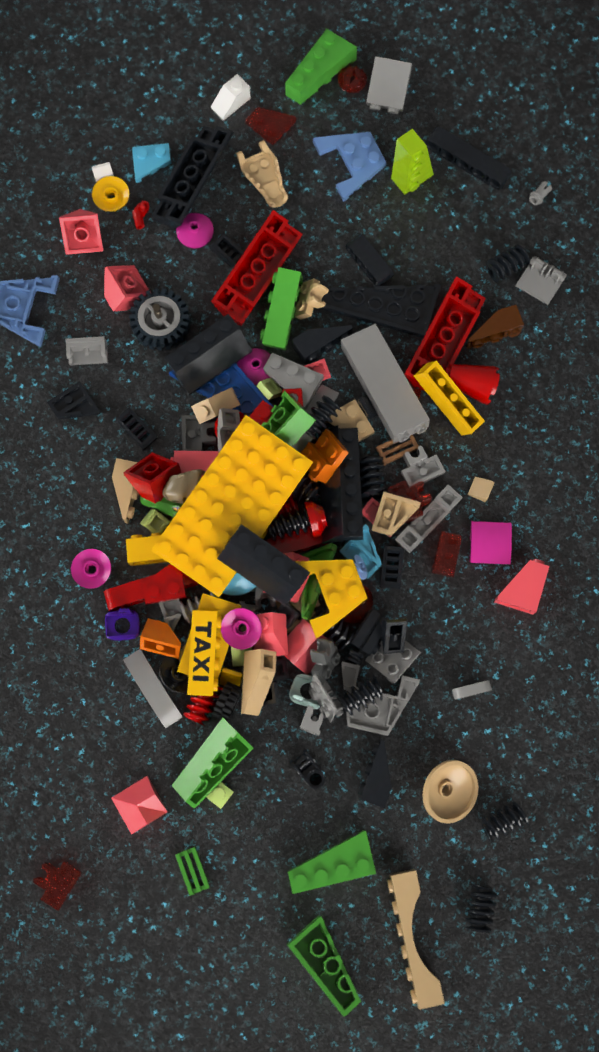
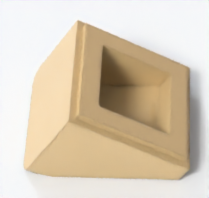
M475 477L467 495L486 502L495 482Z

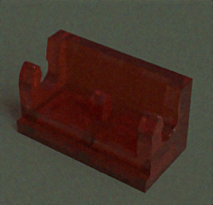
M445 531L441 532L432 573L454 577L462 541L460 535Z

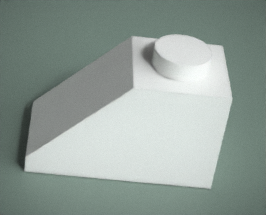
M238 74L223 85L211 109L224 121L250 100V86Z

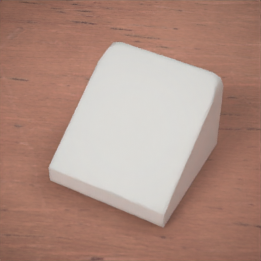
M110 162L92 167L96 183L104 177L114 176Z

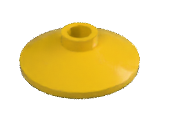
M104 177L94 185L92 198L95 205L101 210L108 212L117 211L128 202L129 188L118 177Z

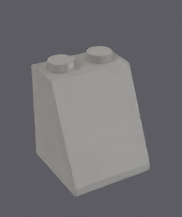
M375 56L366 101L370 109L380 111L381 108L388 109L387 112L392 114H398L399 111L403 112L412 63Z

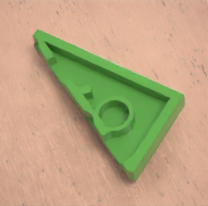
M330 543L304 553L302 556L309 558V561L333 560L337 546ZM315 574L309 576L302 592L301 618L305 620L311 619L321 592Z

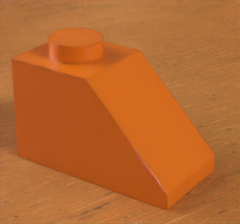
M148 618L140 636V649L179 659L181 642L168 623Z

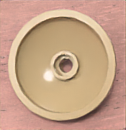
M448 760L437 765L428 775L423 788V803L428 814L442 823H454L467 816L474 807L478 796L479 786L475 772L469 765L458 760Z

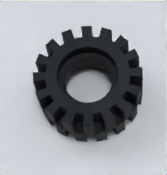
M230 682L225 684L214 708V717L224 718L229 722L240 699L242 687Z

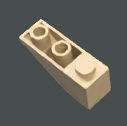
M116 458L112 480L122 518L125 523L129 524V520L133 519L135 507H133L134 500L138 499L139 493L127 480L123 472L138 462Z
M264 649L244 651L241 714L259 716L276 673V652Z

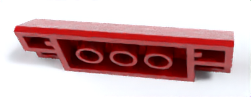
M274 210L211 300L223 316L229 314L234 322L240 326L243 325L271 283L274 272H278V267L281 268L303 235L288 224L289 220Z
M457 276L453 280L404 373L414 388L418 387L425 391L414 375L426 363L437 360L443 369L450 364H454L486 299L472 290V285Z

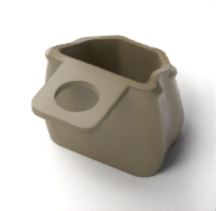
M197 469L170 476L163 489V496L167 501L184 504L206 471Z

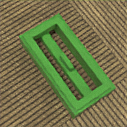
M196 847L175 855L189 895L210 888ZM190 853H193L204 884L202 886L199 884L189 856ZM182 856H185L196 887L195 889L192 888Z

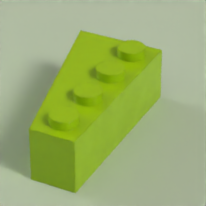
M413 129L399 137L396 141L391 176L393 182L404 195L415 191L421 183L434 175L427 145Z

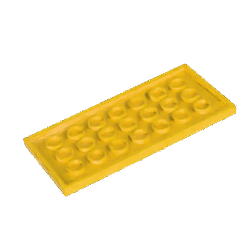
M245 415L151 551L220 597L236 572L218 560V556L241 524L261 538L313 461Z

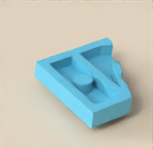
M169 143L132 147L136 183L141 182V178L148 174L153 175L160 168H165L171 164Z
M366 524L363 526V540H349L339 551L346 560L352 558L355 561L354 556L359 555L366 565L367 579L382 566L376 546L370 535L369 527Z

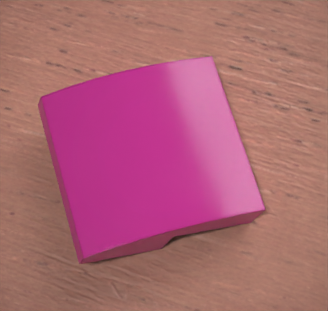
M471 521L470 563L511 565L512 523Z

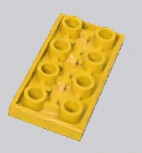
M203 593L197 610L218 611V616H222L223 620L228 612L241 608L242 605ZM217 628V637H221L220 649H216V658H219V670H215L214 679L219 678L229 647L223 639L221 628ZM191 631L177 672L189 675Z

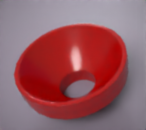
M312 501L304 502L313 538H316L323 533L327 526L325 513L322 506L320 507Z

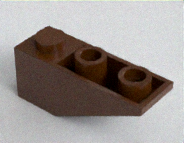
M517 305L497 310L468 339L466 348L473 347L475 349L490 341L495 343L503 337L519 335L524 323Z

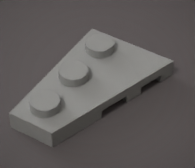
M271 353L263 368L264 372L283 389L302 388L303 407L306 410L324 379L323 374L274 353ZM289 394L295 400L298 401V396L296 394Z

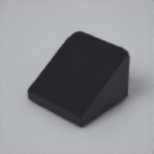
M368 397L359 398L358 405L368 420L378 415Z

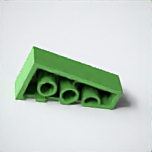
M326 29L285 82L286 96L301 105L316 93L319 87L330 82L334 75L340 74L348 64L356 61L357 47Z
M284 390L281 395L282 401L278 406L274 405L271 410L272 416L267 423L263 422L261 426L292 447L316 420L297 400Z
M222 718L172 784V787L186 803L195 809L253 750V747Z

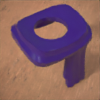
M120 608L119 610L108 612L105 615L106 637L116 641L130 640L138 637L140 634L138 613L129 608ZM120 618H126L130 622V629L123 634L118 633L115 629V623Z

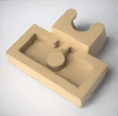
M315 278L303 282L300 287L299 301L296 304L295 317L300 320L311 317L314 307L316 309L324 307L326 303L321 300L329 292V289L321 285L320 281Z

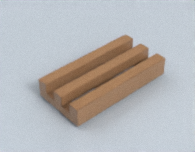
M411 435L409 441L385 452L382 450L396 443L389 440L377 446L375 449L379 457H383V465L402 458L405 452L412 453L417 451L418 444L414 436ZM413 444L412 447L386 458V456Z

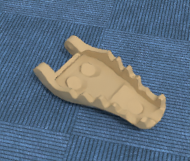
M265 140L259 142L262 152L245 159L242 151L236 152L241 171L263 195L267 204L272 208L285 204L288 195L283 187L279 163Z

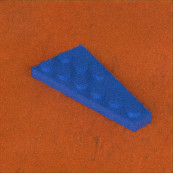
M236 363L196 391L206 398H210L232 387L240 403L239 406L233 409L239 410V412L248 417L262 400L271 405ZM170 371L169 375L177 380L174 374Z

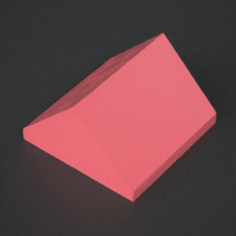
M302 619L287 636L288 655L284 656L308 675L316 664L311 660L310 650H317V639L319 638L315 637L311 624L305 619ZM323 635L319 637V638H322V639H327V638H326L325 636H323Z

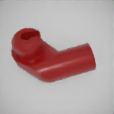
M141 201L132 212L136 229L145 227L143 218L150 208L147 201Z

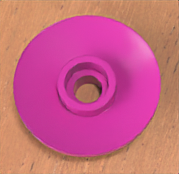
M191 213L186 216L182 225L176 228V233L179 241L184 246L201 248L211 241L214 228L207 216L200 213ZM193 226L198 227L197 229H191Z
M253 348L250 354L237 362V365L254 385H258L260 381L270 378L263 368L271 354L263 349ZM258 362L259 366L254 367L252 364Z
M86 549L77 554L73 559L71 574L78 585L88 589L97 588L108 580L111 574V563L102 551ZM91 567L96 568L94 573H89Z
M236 608L228 612L223 618L221 633L223 639L231 647L248 649L260 639L262 625L260 619L253 611L246 608ZM241 624L246 626V631L240 629Z

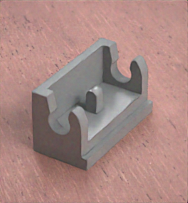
M105 337L66 339L67 359H69V365L108 363V346Z
M308 705L300 729L319 736L323 714L321 713L318 721H316L317 717L313 716L314 707Z

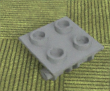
M534 256L515 286L548 305L567 274L548 262L546 263L539 259V257Z
M381 641L379 643L381 646L375 655L371 654L365 661L387 677L386 679L389 682L395 684L421 652L405 641L404 653L384 654Z
M314 674L309 687V694L320 705L319 709L323 717L328 718L331 723L335 715L339 717L344 713L343 707L339 700H336V696L330 698L334 692L330 691L331 688L327 681L322 685L317 675Z

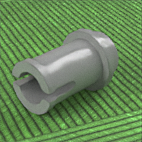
M543 181L535 191L530 193L529 200L533 205L541 204L543 198L552 190L551 185L544 189L548 182Z

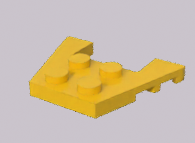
M353 559L295 561L310 572L309 575L315 574L329 610L328 614L310 620L316 638L322 636L367 599Z

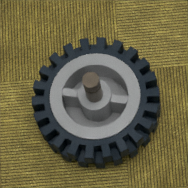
M155 288L154 293H150V290L146 291V296L141 294L139 296L140 300L133 302L134 307L131 306V314H129L130 325L137 340L142 342L145 347L148 345L152 350L157 347L158 351H162V347H166V350L171 349L170 345L176 347L178 345L177 342H182L184 340L183 336H187L191 320L184 299H181L179 294L175 295L172 290L168 293L164 288H162V292H159L158 288Z

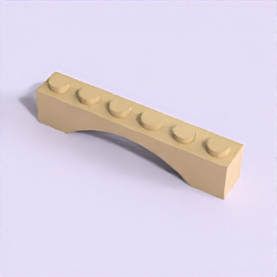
M415 869L390 874V880H387L389 892L394 893L395 901L392 902L394 915L398 914L400 923H397L396 927L398 936H403L404 945L401 946L403 959H407L409 967L405 969L407 979L412 981L414 990H410L413 1004L417 1003L419 1009L443 1005L445 1003L440 981L421 961L413 940V912L416 901L421 893L417 872Z

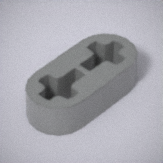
M487 680L452 689L456 700L488 692L492 688L490 681Z

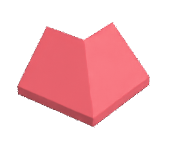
M79 209L59 217L66 255L104 251L97 213Z
M148 776L111 798L131 834L168 813Z

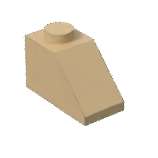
M231 387L191 407L199 424L218 416L221 408L233 409L239 406L240 403Z

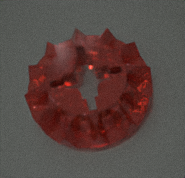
M348 65L347 68H342L340 74H338L339 86L349 93L359 92L366 86L367 74L364 73L363 68L360 69L357 65L355 67ZM355 74V79L350 83V77Z

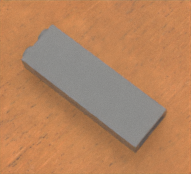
M371 325L341 339V349L393 443L398 441L404 442L411 435L426 431L427 427H429L430 419L377 325Z

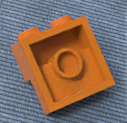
M328 429L324 430L315 444L308 442L301 454L313 461L308 469V477L314 482L320 481L325 484L349 453Z

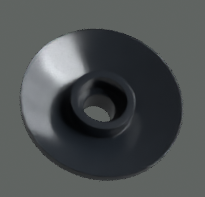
M166 657L159 668L162 683L175 693H187L188 675L177 672L180 664L179 659Z

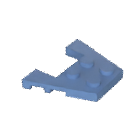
M371 132L313 138V144L320 156L338 149L352 178L336 184L343 202L354 191H358L362 184L370 180L386 166V161Z
M54 275L51 278L42 279L36 277L32 280L0 281V325L41 347L45 329L27 325L37 291L56 295L60 280L59 276Z

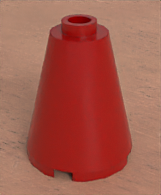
M450 364L444 368L445 372L462 393L482 404L488 405L492 401L489 400L490 395H495L500 374L496 373L499 370L498 367Z

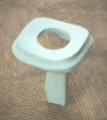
M298 674L295 676L289 692L290 699L296 704L306 707L309 705L314 707L313 709H319L320 705L317 701L305 699L300 693L302 685L311 683L313 676Z

